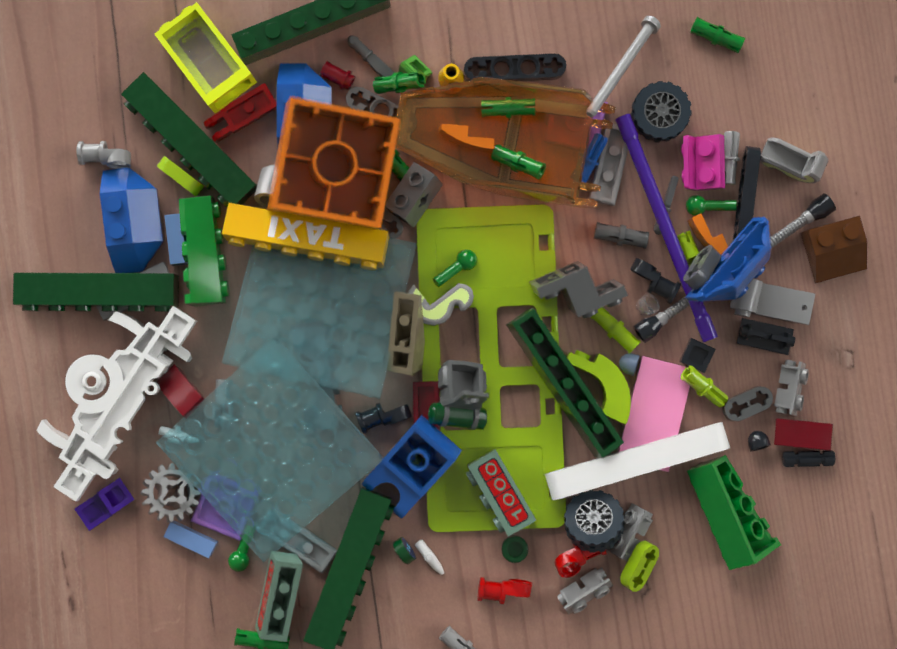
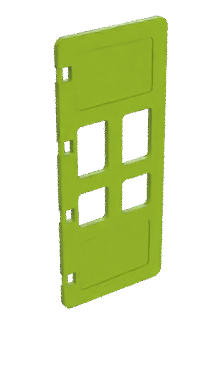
M545 204L426 209L417 223L419 292L431 305L459 283L468 285L472 289L474 298L469 308H476L478 311L480 364H483V370L486 372L487 389L484 393H489V398L482 403V408H485L487 412V423L483 430H446L444 427H441V432L462 451L454 463L427 491L428 525L435 532L498 530L492 520L497 517L493 509L487 510L479 497L483 494L478 484L473 487L466 475V472L470 470L467 464L495 449L536 519L535 522L523 529L561 527L565 523L566 497L552 500L549 497V488L544 474L564 468L562 408L555 399V414H546L545 399L554 398L534 366H500L497 330V309L499 307L532 305L536 308V312L541 319L542 317H551L552 332L550 333L559 345L557 296L548 300L545 297L540 298L533 292L529 283L556 270L553 210ZM539 235H548V250L539 251ZM468 249L476 254L477 264L473 269L460 271L440 287L436 286L433 282L434 277L456 262V257L460 251ZM424 324L425 347L422 379L423 381H438V371L441 368L439 325ZM537 385L539 387L541 418L539 426L504 428L502 426L500 389L502 386Z

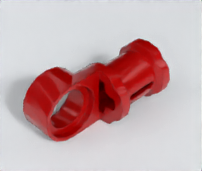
M573 545L574 548L560 554L555 559L554 564L561 577L570 578L581 570V566L586 564L587 560L600 554L604 556L607 552L605 550L604 552L590 553V551L580 550V547Z
M480 577L477 601H482L483 599L494 600L504 605L506 595L530 597L532 582L522 579H509L508 581L503 580L500 583L486 581L485 578Z

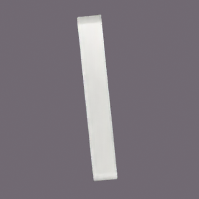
M719 422L544 475L552 500H557L729 449L730 445L723 422Z

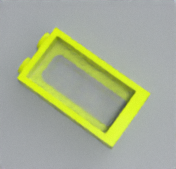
M197 2L192 6L184 8L178 17L164 23L159 31L155 33V36L215 114L257 83L251 72Z

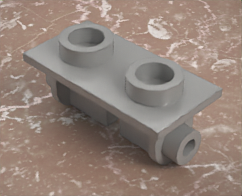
M785 360V364L781 366L779 383L788 384V390L777 389L774 406L776 407V412L786 414L787 409H790L789 414L797 416V411H801L803 407L804 395H801L802 384H807L809 369H805L806 364L799 361L798 367H796V361Z
M632 503L624 514V531L621 534V539L618 543L614 544V547L607 550L617 557L628 561L635 546L641 542L635 538L636 533L645 536L650 524L653 522L651 519L653 514Z
M602 567L598 570L595 568L580 578L585 585L584 588L580 589L575 581L560 590L561 594L557 597L562 605L568 603L564 606L568 614L581 612L588 606L587 602L595 597L600 599L610 592L609 588L613 584L609 578L605 581L603 580L607 575Z

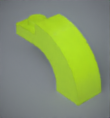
M576 350L575 353L568 352L566 357L572 366L589 373L601 385L603 391L601 409L605 415L626 425L630 414L631 396L627 381L619 368L600 353L596 354L594 361L591 362L589 361L591 356L579 350Z

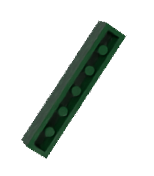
M315 0L233 33L231 36L240 58L246 66L391 7L390 0Z
M144 72L121 93L127 100L124 105L134 115L139 112L145 118L142 123L153 134L158 131L164 137L161 142L171 152L176 149L182 155L179 160L190 171L195 168L201 174L198 179L208 189L214 187L220 193L217 199L225 207L228 208L229 203L243 205L256 192L257 185Z
M13 273V305L22 306V311H38L39 306H48V311L61 312L65 311V307H75V311L91 312V307L101 306V311L118 312V307H128L129 312H144V307H155V312H169L171 307H179V275L174 273Z
M534 308L526 310L507 323V328L593 456L604 458L624 443L536 310Z
M365 487L361 488L305 634L304 642L322 649H335L336 645L342 646L347 631L342 630L346 620L351 622L357 607L352 605L355 595L361 596L366 581L361 580L365 570H371L376 557L371 555L374 545L380 546L385 533L384 530H381L384 519L390 520L395 507L390 504L391 497L373 490L369 491Z

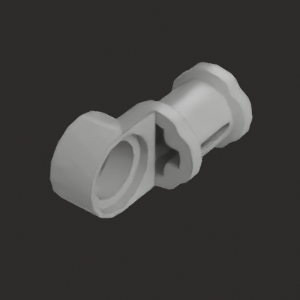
M79 141L77 144L76 154L79 165H85L86 162H101L102 165H107L114 169L131 167V152L128 150L108 149L106 141H101L100 144H85L83 141Z

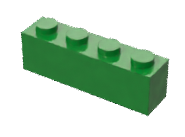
M211 195L179 199L181 234L187 238V241L182 242V256L185 263L188 262V268H185V271H183V278L187 288L190 289V294H184L185 304L195 307L226 303L225 297H229L228 281L223 279V270H226L227 266L225 255H221L220 244H224V237L222 235V228H218L217 218H221L220 204L215 202V198Z
M726 455L701 462L687 470L690 482L695 489L701 508L707 517L712 534L716 538L722 557L729 570L754 565L781 545L778 538H772L767 529L770 525L765 517L760 518L754 509L756 503L752 496H748L743 492V482Z

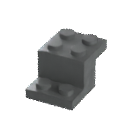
M575 261L529 282L533 292L540 298L545 297L546 300L560 295L561 290L569 310L577 317L582 316L583 318L598 313L597 309L605 305L607 307L616 306L623 302L622 298L628 296L625 286L614 279L595 287L587 266L579 261Z

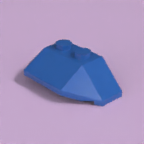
M280 63L277 78V146L279 145L285 105L290 96L332 105V87L306 63Z
M131 168L104 170L102 172L100 200L106 247L115 273L143 272L164 242L157 188Z
M766 217L752 218L722 253L717 266L707 282L700 288L691 290L685 298L689 301L700 302L735 300L742 297L748 290L747 285L752 279L759 277L764 272V265L770 259L769 220Z

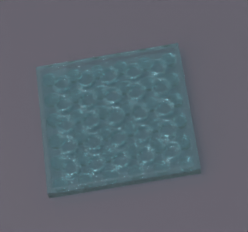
M389 237L384 267H377L374 271L363 269L360 267L361 264L350 263L349 266L334 263L333 259L324 258L323 261H315L307 258L308 255L297 253V256H288L282 254L281 250L272 248L270 252L260 251L254 248L255 245H252L222 363L381 399L390 358L388 350L394 292L406 293L417 244Z
M276 337L272 338L156 442L263 562L270 557L271 551L276 552L383 460L381 454Z

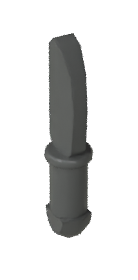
M352 35L348 37L347 43L350 48L352 47L363 57V60L380 76H391L395 73L376 54H373V51L369 50L357 36Z
M676 176L671 177L663 201L668 215L672 211L670 206L679 177ZM656 221L653 231L660 235L661 231Z

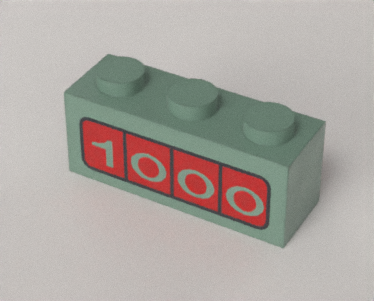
M495 449L467 464L470 470L466 472V475L473 487L478 484L483 494L479 497L487 510L493 509L497 517L492 520L500 533L505 531L509 537L536 521Z
M271 551L255 625L260 639L287 642L303 563L297 554Z

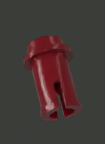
M326 61L320 72L321 77L340 86L341 90H349L355 81L352 71L348 70L346 72L329 61Z

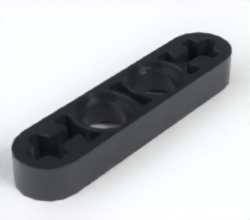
M555 53L473 57L467 60L464 65V76L471 83L555 80L563 76L567 64L563 56ZM539 60L544 61L543 66H549L552 60H555L557 65H561L562 68H558L557 73H553L551 68H544L543 74H539ZM525 61H531L534 63L536 70L530 75L524 74L520 68L521 64ZM499 62L506 63L509 66L508 74L504 76L496 74L494 70L495 65ZM486 63H491V76H486L487 71H480L478 76H473V72H468V69H472L473 64H478V68L484 69L487 68Z
M746 146L744 149L733 240L751 221L754 215L761 149L758 147Z

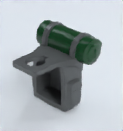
M447 360L438 371V388L441 389L440 402H434L429 407V423L439 427L450 426L467 428L468 430H483L487 423V412L485 408L481 407L482 403L489 398V393H484L487 389L483 364Z

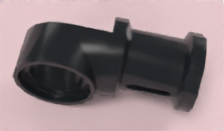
M639 258L635 259L630 268L635 274L651 281L647 289L648 293H656L667 299V303H672L680 289V282L674 283L661 276V272L657 271L656 267Z
M379 402L372 409L364 412H355L363 434H366L369 429L378 425H393L412 417L408 404L384 413Z

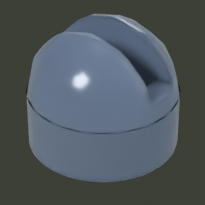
M633 353L623 355L619 360V367L624 373L634 376L640 356Z

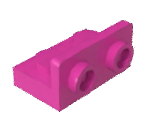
M724 135L684 136L681 146V153L684 158V170L682 171L684 188L693 191L724 189Z

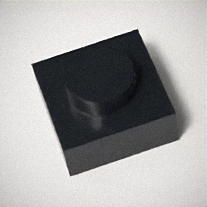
M690 338L679 362L688 367L691 365L697 371L705 373L716 349Z

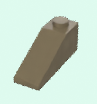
M395 291L386 371L413 375L421 370L423 366L425 338L422 295Z

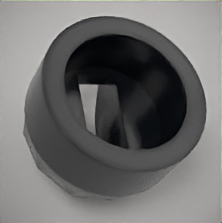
M753 431L750 433L747 441L750 452L771 446L769 438L764 432Z

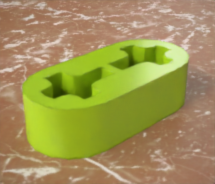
M166 156L157 165L159 169L194 196H197L204 187Z
M644 540L635 546L620 576V582L624 587L632 592H637L643 588L658 560V547Z

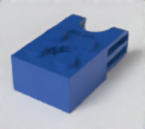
M421 415L365 478L362 486L372 491L381 483L387 482L395 485L399 490L400 500L393 512L401 519L454 463L462 450Z

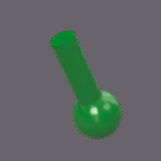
M693 195L686 202V210L693 216L703 214L705 211H737V200H705L700 195Z
M468 249L460 251L456 257V262L434 277L433 282L436 286L440 287L460 271L473 269L477 264L476 254Z
M247 523L237 551L231 553L228 558L229 567L233 571H244L249 565L250 560L247 553L258 526L255 523Z

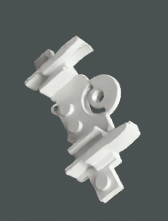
M173 306L159 328L151 322L144 325L125 313L115 311L108 321L125 327L137 336L126 350H116L110 359L100 355H86L74 361L69 367L65 379L66 389L71 399L78 404L72 416L75 427L70 437L56 430L46 419L41 420L36 431L51 444L63 449L58 458L68 464L54 485V488L75 502L80 500L96 474L108 479L119 470L113 462L108 460L113 451H116L118 448L116 444L123 443V440L117 436V430L120 427L125 428L127 431L131 430V421L146 400L145 392L148 395H155L159 392V384L152 381L166 373L174 361L163 354V352L168 349L186 362L191 361V353L181 345L197 321L177 307ZM104 366L110 378L107 392L96 400L83 398L85 394L96 395L105 389L107 380L105 374L101 371ZM90 376L96 379V384L93 387L87 384V379ZM151 385L154 386L153 391L150 390Z

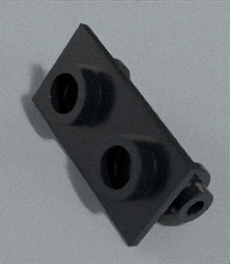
M742 318L736 344L789 355L790 347L794 346L796 338L793 336L794 329Z

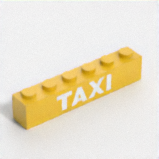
M233 203L228 204L222 235L228 241V244L233 246L255 245L254 248L257 250L270 252L271 249L281 250L282 254L288 256H297V253L308 255L307 258L315 261H323L324 258L333 259L334 263L349 266L350 263L361 264L360 267L373 271L377 267H384L389 242V233L385 230Z

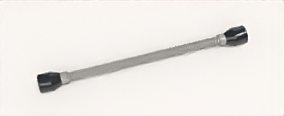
M823 193L813 200L807 210L801 213L800 217L770 237L771 248L785 240V238H788V236L802 228V226L810 224L815 220L826 218L836 211V206L832 199ZM686 296L681 301L679 300L670 306V308H667V310H664V312H659L655 316L644 318L636 323L633 328L639 338L646 343L655 337L662 326L668 323L669 319L683 311L685 307H688L689 302L685 298Z

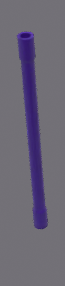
M625 114L616 118L615 121L622 139L627 145L684 292L687 295L692 289L685 283L683 277L689 269V265L638 139V133L630 114ZM688 300L702 341L706 342L718 337L703 301Z

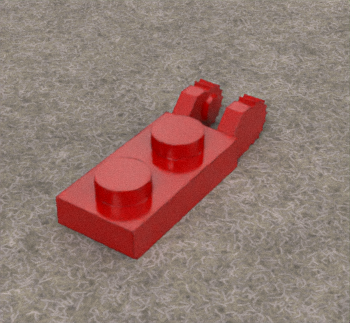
M263 83L229 103L220 112L206 119L203 124L208 129L214 127L225 118L228 126L217 131L212 136L213 141L216 143L277 109V102L267 85Z

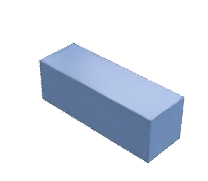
M180 213L164 215L170 265L188 264V262L185 263L182 256V242L187 241V238L181 234Z
M174 520L169 524L163 536L207 558L212 556L218 543L217 540Z

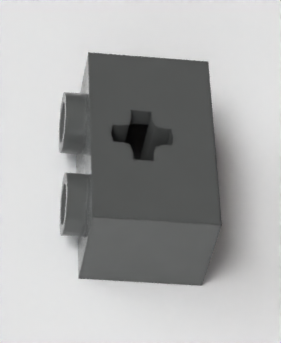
M413 162L386 202L385 208L414 228L443 186V183L435 174Z

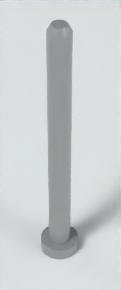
M646 16L642 21L641 25L643 28L587 108L586 114L589 117L596 116L649 36L656 34L660 29L661 24L655 17Z

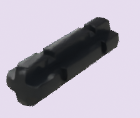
M823 450V453H820V451H798L797 454L794 451H785L782 454V464L784 467H795V464L798 467L820 466V464L823 466H833L836 462L835 452L832 450Z

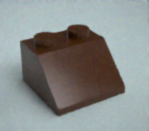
M860 215L801 233L815 283L867 269V238Z

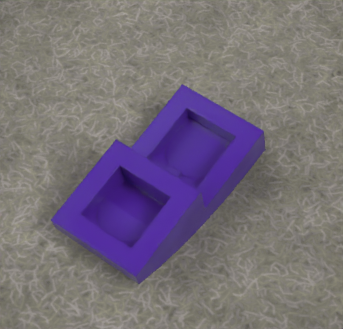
M118 478L76 507L75 511L88 530L91 531L135 499L122 480Z

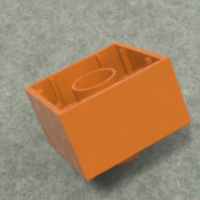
M290 96L285 105L267 210L374 229L381 228L400 118Z

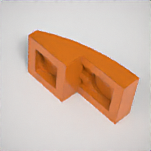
M441 124L438 133L457 145L489 153L494 149L495 138L469 137L468 126Z
M702 213L687 220L691 230L704 247L712 245L721 255L728 248L723 234L712 238Z

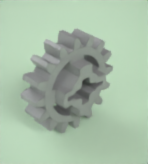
M174 463L168 466V470L163 465H160L158 473L153 470L149 473L152 480L145 479L142 483L148 487L140 492V495L147 496L142 505H150L151 509L148 511V514L158 513V521L164 516H167L168 523L173 521L174 516H176L178 521L184 519L183 512L190 515L193 512L190 506L196 507L199 504L194 499V497L201 494V491L194 489L199 481H191L190 478L193 472L183 473L185 467L183 465L178 470H175ZM165 476H174V477H177V478H179V479H178V480H169V479H168L167 477H165ZM154 486L158 490V499L156 501L153 494ZM178 486L173 496L168 497L164 501L163 498L168 490ZM184 486L187 487V498L184 496ZM173 506L177 510H167L162 507Z

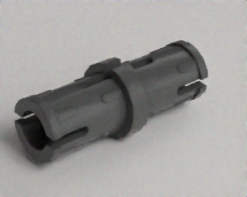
M597 222L594 239L616 242L618 246L626 244L646 249L649 232L628 229L626 225L618 227Z

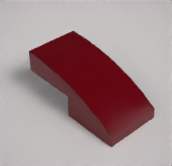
M175 364L156 382L167 399L186 419L205 401L198 388L188 380L183 371Z
M776 418L774 445L831 450L833 424Z

